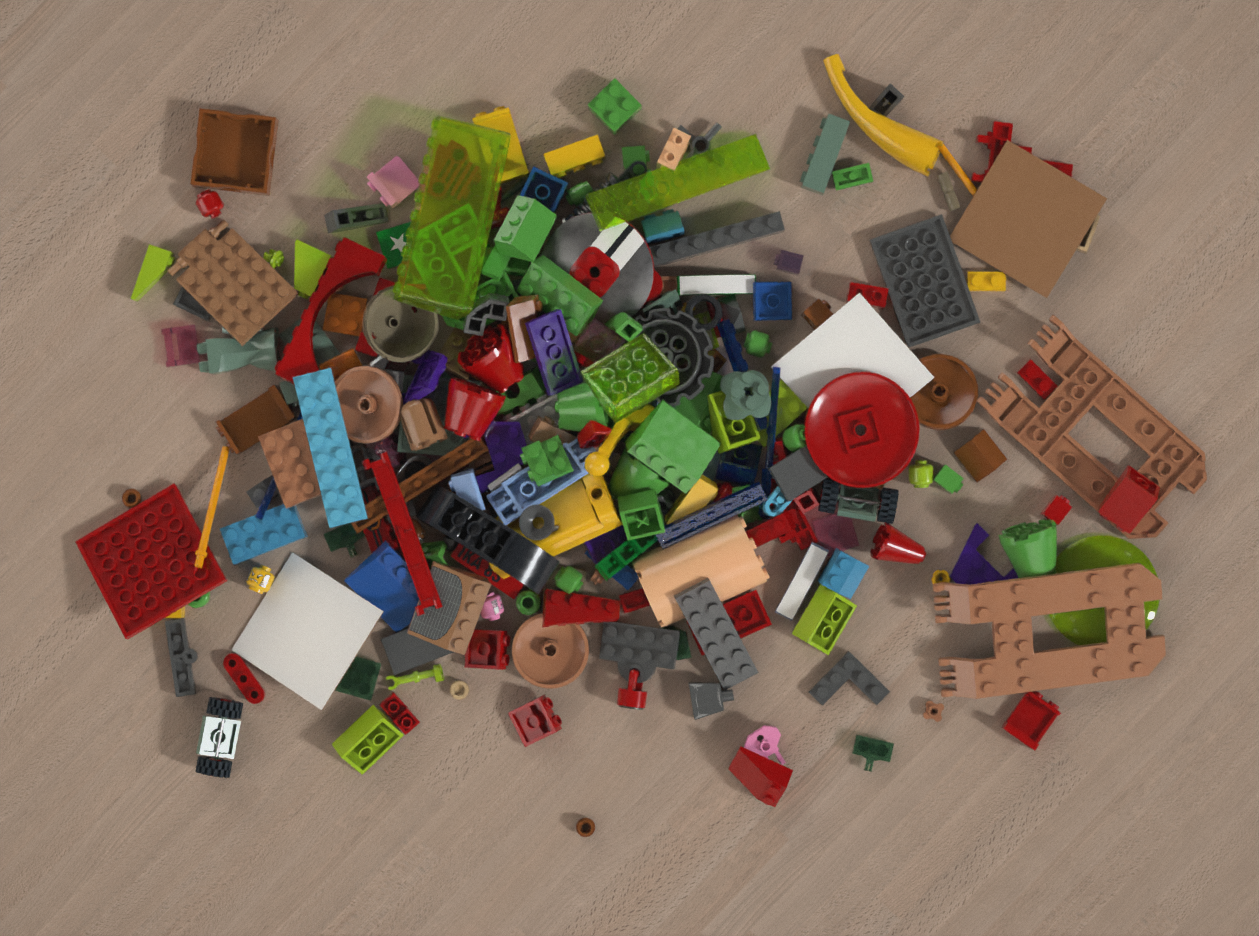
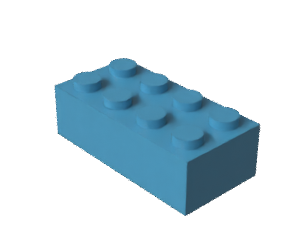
M282 504L220 528L233 565L308 537L296 505L286 509L285 505Z

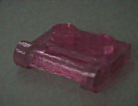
M196 325L161 329L165 340L166 368L200 362V355L197 352ZM171 334H176L179 360L174 358Z

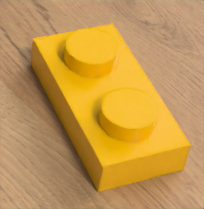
M967 272L969 291L1005 292L1006 274L1003 272Z

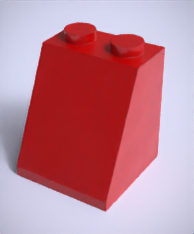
M1128 465L1100 504L1098 512L1103 519L1115 523L1120 531H1126L1130 534L1158 500L1160 487Z

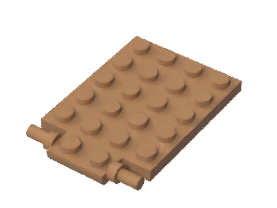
M223 219L216 227H212L209 230L205 228L177 254L179 258L176 260V263L167 272L173 276L181 268L184 269L188 265L189 268L176 281L243 346L298 295V292L233 228L220 240H217L220 236L219 233L228 226V223Z

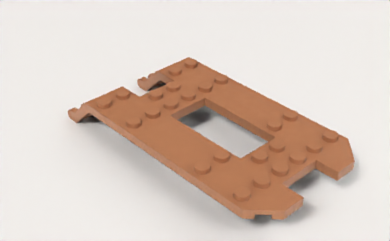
M1052 315L1049 321L1058 328L1056 333L1051 331L1047 325H1043L1041 327L1042 330L1051 338L1049 339L1041 331H1038L1036 334L1046 344L1041 348L1033 339L1027 344L1051 370L1063 379L1059 386L1038 408L1020 391L1009 377L1001 373L998 379L1005 383L1007 388L1003 391L994 382L990 386L1000 396L998 397L989 388L985 391L989 397L993 398L994 403L992 405L988 404L983 397H979L976 402L984 408L999 426L1098 512L1100 504L1118 478L1068 434L1092 406L1149 455L1148 459L1137 471L1160 487L1158 500L1130 534L1126 531H1120L1112 521L1109 520L1108 522L1127 539L1155 538L1168 524L1155 509L1175 486L1180 483L1190 493L1195 494L1206 482L1205 452L1081 344L1064 323L1055 315Z
M1140 563L971 585L946 582L933 584L934 592L945 590L948 596L934 597V602L936 603L948 602L935 604V610L949 609V614H938L935 616L936 623L978 624L992 622L994 657L981 659L942 657L938 659L940 666L953 665V670H941L939 672L941 677H945L940 679L942 685L950 683L955 685V688H943L941 690L942 697L956 696L979 699L1149 676L1166 655L1164 635L1146 637L1144 602L1162 599V583L1159 578ZM1104 607L1106 642L1034 651L1031 616Z

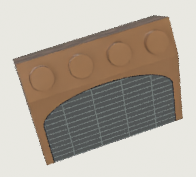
M433 561L430 571L443 607L435 609L434 605L423 609L425 614L417 616L415 610L407 633L446 650L465 655L491 583L486 577Z

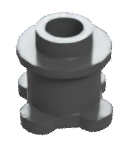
M665 488L657 494L662 514L668 513V509L672 508L675 499L674 493Z

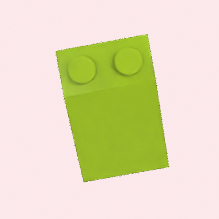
M782 379L769 390L771 398L769 414L762 418H755L753 416L761 437L758 441L763 447L769 444L808 408Z
M722 391L707 395L712 436L721 442L717 450L719 454L761 439L752 415H748L741 420L727 419L723 409L726 395Z

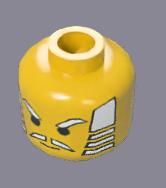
M260 565L259 568L253 567L246 580L247 585H249L248 589L260 594L268 592L275 578L270 573L271 568Z

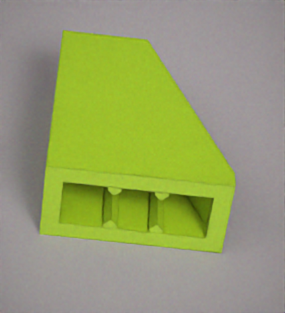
M296 239L294 289L298 291V296L308 300L312 293L317 291L319 287L318 281L322 274L325 275L328 269L326 265L329 259L333 257Z

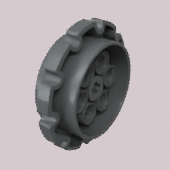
M669 308L650 310L649 317L646 319L640 315L634 320L642 325L643 330L631 342L624 338H619L615 351V358L621 360V365L616 370L624 387L632 386L633 391L631 394L639 401L650 405L655 400L658 401V404L664 400L672 407L681 404L680 400L683 397H686L689 401L695 398L705 387L702 384V379L710 378L714 367V357L708 355V351L713 349V345L704 328L696 329L698 321L689 314L678 311L676 315H671ZM660 334L666 337L665 342L662 344L656 343V337ZM678 340L684 342V347L680 350L674 348V343ZM646 347L651 348V354L648 357H643L641 354L642 350ZM662 354L668 355L667 358L669 360L667 362H665L664 360L660 362L662 360ZM681 359L688 360V365L684 369L678 367V362ZM649 366L655 367V373L652 376H647L645 373L646 368ZM667 372L674 374L670 382L664 381V375Z

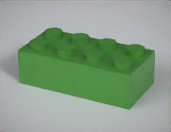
M544 255L531 262L516 290L522 296L538 295L539 300L542 302V311L546 314L556 309H561L567 330L575 336L588 329L603 302L600 297Z

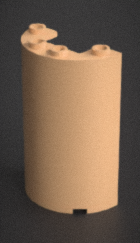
M734 513L637 556L632 560L639 581L661 628L685 619L674 595L709 578L721 602L767 582L766 579L770 578L766 568H761L764 566L761 556H756L754 549L757 547L753 538L749 539L744 530L747 525L743 516L738 517L737 513Z

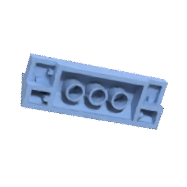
M578 439L569 444L566 442L563 444V447L574 470L573 472L537 486L536 482H531L527 471L530 468L528 466L501 483L502 486L486 497L503 524L508 525L519 518L527 507L541 504L587 475L588 472L584 465L585 459L590 453L597 452L595 448L581 449Z

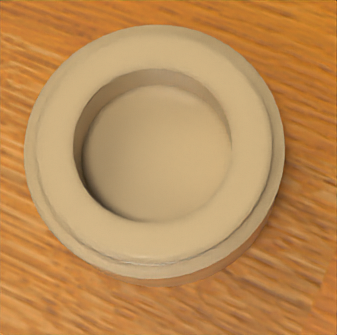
M457 680L450 686V694L455 699H464L469 693V686L465 681Z

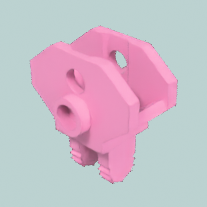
M764 725L747 736L744 748L766 758L775 753L779 763L782 765L786 763L778 751L777 745L781 734L777 727ZM759 735H763L762 740H757Z

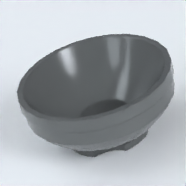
M529 506L520 516V530L529 539H545L554 529V516L545 506ZM536 517H541L544 520V526L540 529L535 528L533 525V520Z

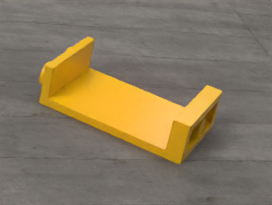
M504 106L493 109L494 112L488 114L480 112L475 115V118H472L493 187L529 176L509 107L505 108Z

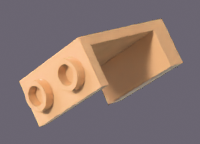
M673 128L657 161L656 171L673 179L690 144L688 143L691 138L690 135Z

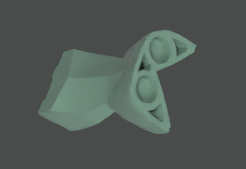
M274 327L259 332L243 346L235 339H205L206 342L197 344L198 354H207L208 361L199 362L200 372L221 374L238 370L250 364L257 368L275 371L277 362L281 360L277 348L279 328Z

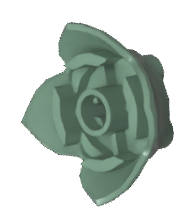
M754 370L731 372L721 378L720 387L726 395L723 409L727 419L741 420L748 415L762 418L769 414L771 408L769 383L762 373ZM745 390L750 391L751 396H745Z

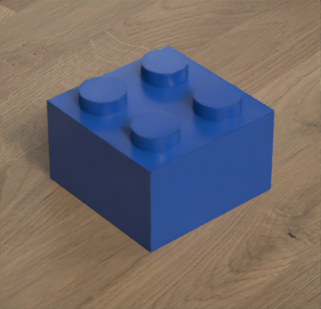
M533 166L520 196L536 199L549 210L556 213L569 185L568 182Z

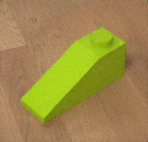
M149 244L131 296L132 300L138 302L167 273V270L174 265V253Z

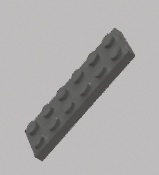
M709 578L674 595L724 690L759 673Z

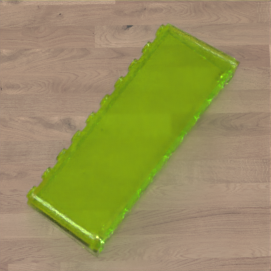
M437 116L432 120L430 126L432 133L426 143L428 150L422 161V165H424L423 172L420 173L418 178L420 185L414 196L415 207L410 213L411 224L405 235L407 242L401 252L403 259L397 269V275L399 276L398 281L393 287V300L458 320L468 316L474 305L511 135L502 130Z

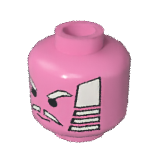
M494 591L488 592L480 615L484 619L489 618V621H494L500 618V614L504 612V606L500 595L494 594Z

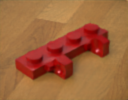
M994 121L992 132L988 131L987 135L978 134L976 136V144L983 143V145H987V149L990 151L988 169L984 170V174L972 173V182H983L1007 140L1011 142L1013 123Z
M774 479L766 482L770 490L767 496L778 486ZM793 499L783 512L789 511L797 528L777 538L780 544L788 540L791 543L796 542L802 551L808 548L812 541L817 543L818 540L805 514L801 512Z

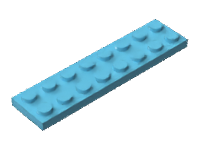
M328 368L293 377L329 528L368 519L332 369Z

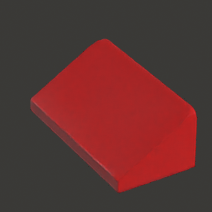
M590 420L577 434L579 447L581 449L598 447L612 432L611 428Z

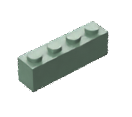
M828 114L827 118L823 117L819 127L823 130L820 136L816 135L813 143L816 149L814 154H809L806 162L809 168L807 172L803 171L799 181L803 183L801 188L823 196L850 121Z

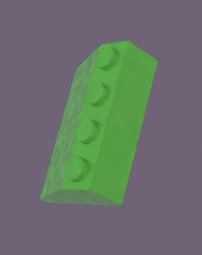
M662 400L626 439L625 444L627 451L686 494L700 479L721 442Z

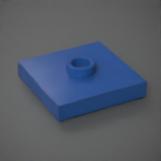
M753 282V321L792 320V282Z

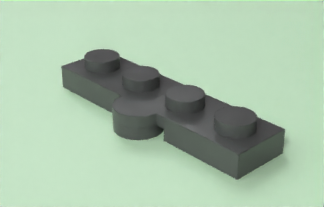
M185 618L165 621L176 697L196 694L192 663L197 661L198 653L195 649L189 648Z

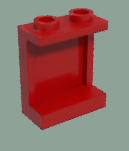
M1037 691L1025 692L1001 727L1034 751L1038 748V743L1056 717L1061 714L1058 711L1059 706L1052 701L1047 703L1042 700L1043 695Z

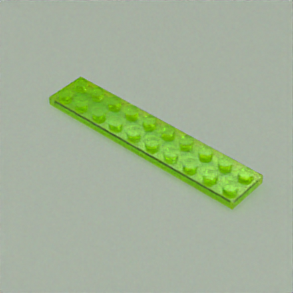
M754 134L681 160L675 171L664 166L594 191L585 197L601 232L770 170L757 135Z

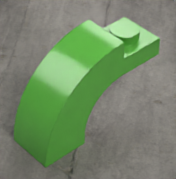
M624 312L618 313L603 325V330L591 341V346L606 356L617 345L619 338H624L631 342L643 330V327Z

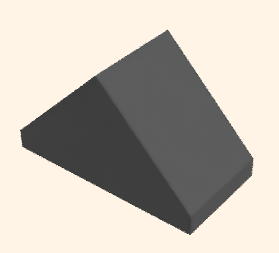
M890 83L869 109L887 117L903 100L904 95Z

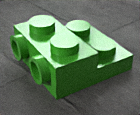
M558 435L541 443L536 441L521 448L523 453L520 454L524 465H529L530 470L527 473L531 482L535 481L537 486H541L574 471Z

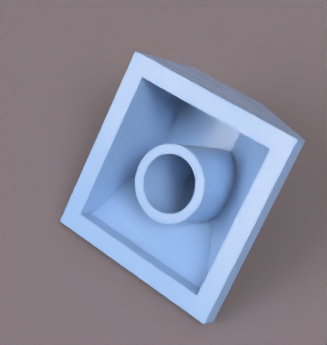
M473 468L452 474L451 480L448 481L451 491H455L456 495L480 510H485V504Z

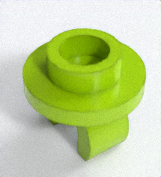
M270 249L269 253H264L263 259L270 262L272 268L280 267L284 261L283 251Z

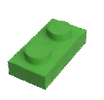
M869 163L832 171L836 191L873 182Z

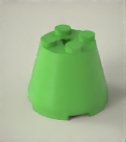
M606 377L596 378L557 393L558 401H555V411L560 416L558 418L559 429L580 432L590 420L607 426L611 430L613 429L614 418H610L612 417L613 396L610 383L606 381Z
M625 447L610 479L608 488L612 498L616 500L620 496L655 489L658 494L669 486L670 482L631 455Z
M1042 519L1038 521L1039 524L1036 522L1020 523L1004 529L1002 535H998L1000 544L1019 578L1057 573V527L1054 520Z

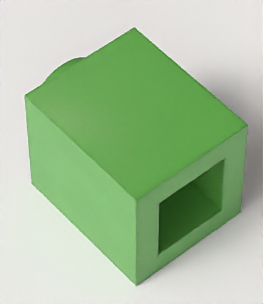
M943 465L935 475L933 482L949 494H953V492L957 493L961 489L964 478L947 465Z

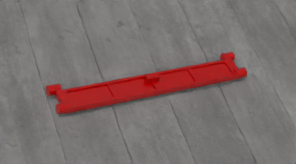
M385 452L380 454V460L370 463V460L366 459L362 461L365 470L372 468L421 602V605L414 607L417 616L425 614L423 610L434 605L435 609H439L443 605L388 453Z

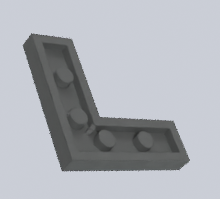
M849 651L809 691L822 706L848 679L876 705L890 692Z

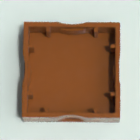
M200 108L196 133L197 148L193 158L190 185L196 188L270 196L279 120L276 117L237 115L227 111Z

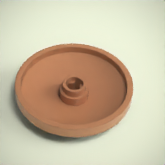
M359 366L347 370L336 380L335 385L350 440L358 443H374L387 438L394 432L400 422L403 398L398 384L390 374L374 366Z
M540 612L526 619L516 631L512 643L513 662L520 675L531 684L550 689L563 687L573 682L584 670L589 656L588 639L580 624L553 625L542 628L543 612Z

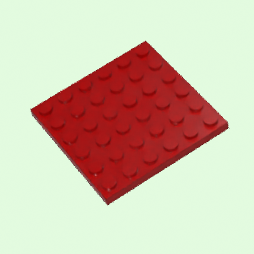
M175 483L75 541L120 630L127 640L228 581L208 544L206 549L207 557L204 558L202 568L194 566L197 557L195 553L199 548L202 532Z

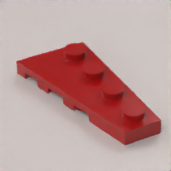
M550 589L544 591L542 628L553 625H578L587 622H612L619 619V600L576 593L568 594L563 591Z

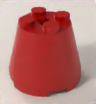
M501 324L493 328L490 325L485 327L483 336H471L466 341L468 346L463 352L461 351L458 354L457 361L465 371L500 394L504 393L512 384L520 382L524 377L523 363H515L510 334Z
M451 378L448 385L444 429L453 431L456 435L462 437L467 435L473 440L480 441L503 406L506 396L463 379Z

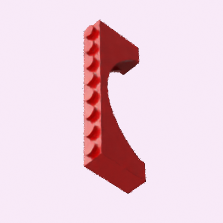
M343 237L342 241H338L335 247L336 253L333 258L329 259L326 265L328 269L325 275L322 274L318 281L319 287L317 291L313 292L310 296L308 309H304L300 319L302 321L300 325L296 326L293 330L291 343H287L283 353L285 355L282 361L279 360L275 366L277 377L294 384L293 377L320 371L315 360L312 340L313 329L319 311L328 298L344 285L367 276L375 275L379 277L387 262L384 255L346 237Z

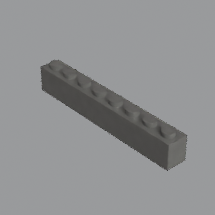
M779 211L649 248L653 257L654 268L783 233L785 228Z

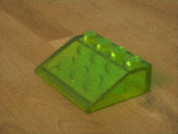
M645 333L580 371V374L604 411L615 423L680 384L678 369Z

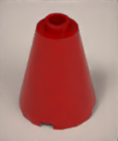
M884 522L885 525L881 524L872 541V543H875V547L870 550V555L873 559L916 565L924 561L926 557L924 546L889 523Z

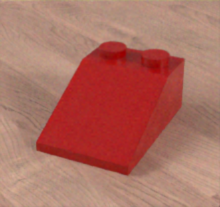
M742 746L738 749L728 768L757 800L776 807L785 792L793 772L792 769Z

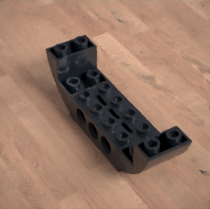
M439 485L435 486L416 516L417 519L437 529L537 594L541 592L560 562L513 529Z

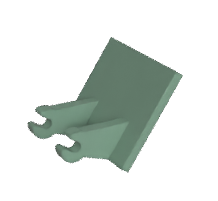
M676 289L665 292L661 296L662 298L657 301L647 303L645 308H643L646 318L649 317L650 310L660 308L672 309L676 315L678 313L677 307L682 304Z

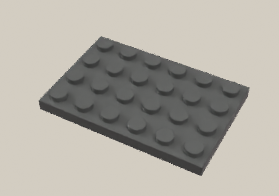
M942 214L869 240L885 286L889 288L888 295L908 348L980 323Z

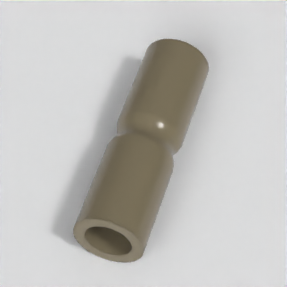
M948 172L937 175L949 211L961 208Z

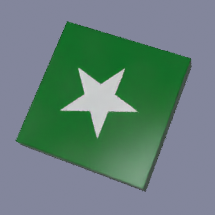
M413 221L376 232L382 254L387 259V269L413 262L411 255L417 240Z

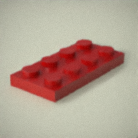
M753 590L723 604L740 638L772 625L757 590ZM686 621L701 655H705L688 621Z

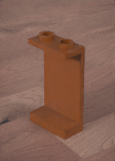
M272 385L262 395L223 420L216 421L218 425L216 429L221 437L225 436L228 440L226 445L231 453L235 452L239 455L260 442L258 436L281 428L297 417L291 407L287 405L278 387Z

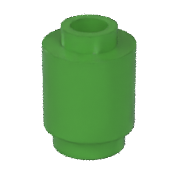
M581 181L566 191L568 195L565 198L570 206L574 204L577 207L580 203H584L585 198L590 199L589 194L594 193L588 181Z

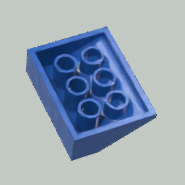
M385 540L344 581L359 596L384 611L381 618L397 633L411 623L415 612L414 607L417 606L419 597L405 559Z

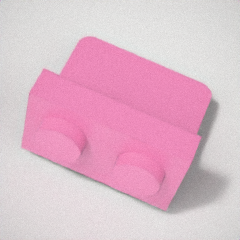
M398 156L394 157L375 174L371 172L367 176L369 180L367 184L374 192L378 190L382 195L379 199L386 207L390 205L392 208H395L421 185L417 177Z

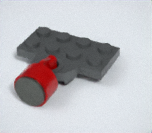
M604 622L599 659L618 661V670L621 676L628 681V688H619L618 707L637 710L645 708L647 691H642L643 682L651 679L655 674L656 667L675 669L680 631L619 622Z

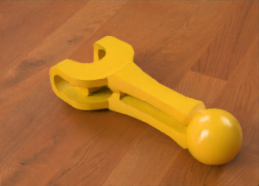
M624 389L620 391L611 409L612 417L615 420L612 432L598 448V452L590 453L585 459V469L590 475L598 477L608 471L610 465L609 457L617 443L629 431H635L655 409L654 406L646 404L641 410H633L627 404L630 393Z

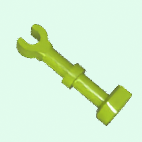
M439 663L435 664L431 670L413 671V674L400 677L390 675L386 677V680H394L395 684L388 687V690H394L400 684L413 681L417 683L421 679L434 677L436 682L444 681V674Z

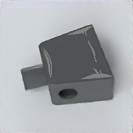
M689 682L694 720L724 711L723 702L734 701L733 689L721 691L720 683Z

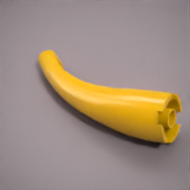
M835 54L825 58L823 62L832 86L844 108L860 129L894 159L913 171L928 177L930 171H927V169H933L940 154L937 147L938 145L942 147L944 141L870 110L856 96L842 73L845 71L840 55Z

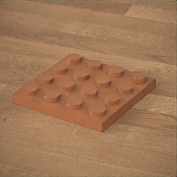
M303 419L258 436L286 509L321 495Z

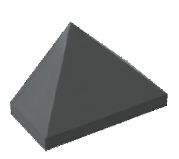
M731 295L718 299L722 307V319L727 337L745 332V325L736 296Z

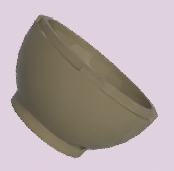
M408 285L390 286L379 291L366 305L363 314L362 327L367 343L381 357L394 362H407L421 357L432 346L439 331L438 315L433 302L421 290ZM413 306H414V307L416 308V310H417L415 313H414L413 310L411 309V307H413ZM392 319L396 320L395 326L391 325Z

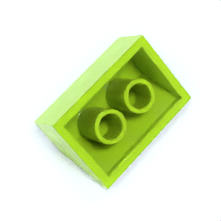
M820 584L792 634L829 655L857 605Z
M373 704L332 743V746L342 759L363 775L404 734Z

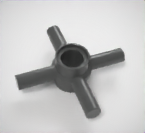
M716 122L705 136L695 137L680 125L678 130L691 136L689 140L691 152L680 163L679 167L685 171L697 156H706L720 168L724 161L710 150V141L722 126ZM703 142L706 148L703 151H698L695 148V144Z

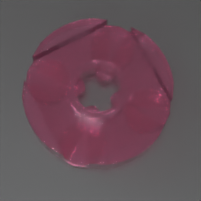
M394 432L387 438L376 442L375 453L380 457V454L387 452L393 469L405 463L406 453L397 452L398 436Z

